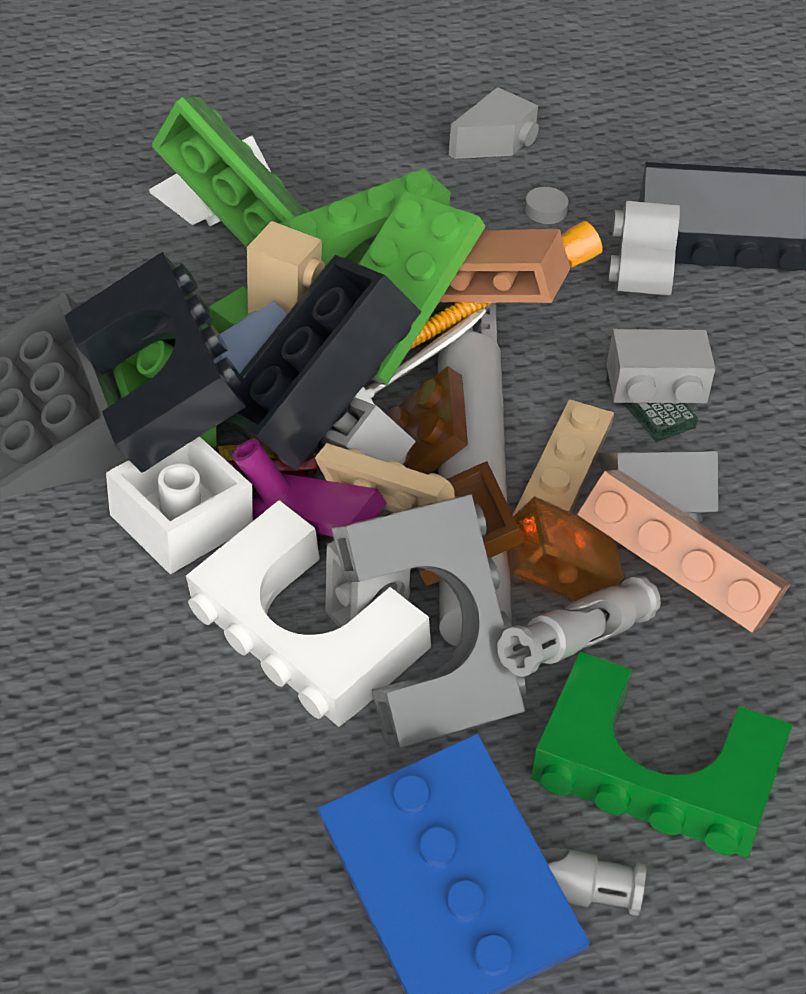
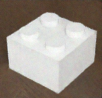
M200 436L143 473L129 460L106 472L110 516L170 575L229 541L253 522L252 484Z

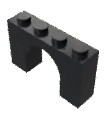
M164 252L159 253L64 315L76 347L102 375L154 342L164 339H176L171 356L152 379L102 411L115 446L141 473L246 407L237 389L238 386L243 384V380L229 358L222 357V354L228 351L227 346L217 330L212 325H207V322L212 320L213 317L206 304L197 293L194 295L192 293L198 289L196 281L183 263L175 267Z

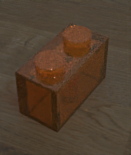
M535 496L513 516L525 543L506 551L511 575L574 601L606 587L616 586L625 578L615 540L580 516Z

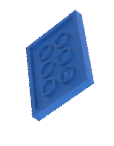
M478 733L318 808V815L405 994H500L589 949L590 942Z

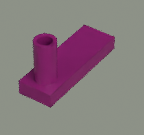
M256 439L243 442L235 449L232 455L236 464L258 492L252 500L253 519L258 518L280 500L312 525L316 530V534L334 537L332 528L375 518L387 504L377 488L282 474Z

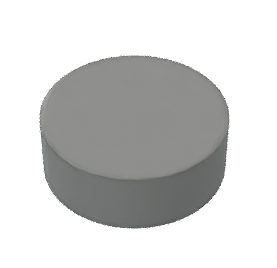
M538 187L528 192L525 213L533 221L543 224H554L562 221L567 215L568 197L562 191L552 187Z

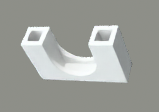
M279 500L186 575L191 595L188 603L196 617L204 624L210 625L214 621L224 630L227 641L238 653L245 656L251 652L261 661L263 671L272 682L280 687L287 683L299 693L300 702L312 716L321 719L325 715L339 727L374 699L373 689L390 685L431 648L429 617L389 587L350 622L334 631L317 635H303L287 631L276 625L267 616L271 603L282 590L320 559L315 528Z

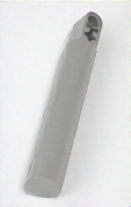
M449 302L446 308L449 309L451 305L454 306L455 302ZM491 303V305L484 308L486 310L485 314L467 332L438 352V373L449 366L462 375L468 445L438 467V475L448 479L487 461L507 502L501 350L497 344L496 303ZM451 325L449 329L446 328L445 331H441V335L450 330L454 326ZM509 550L491 557V559L494 561L499 573L500 586L495 591L500 611H504L507 614L512 626ZM442 579L439 581V630L446 642L452 646H457L462 632L461 608L455 593Z

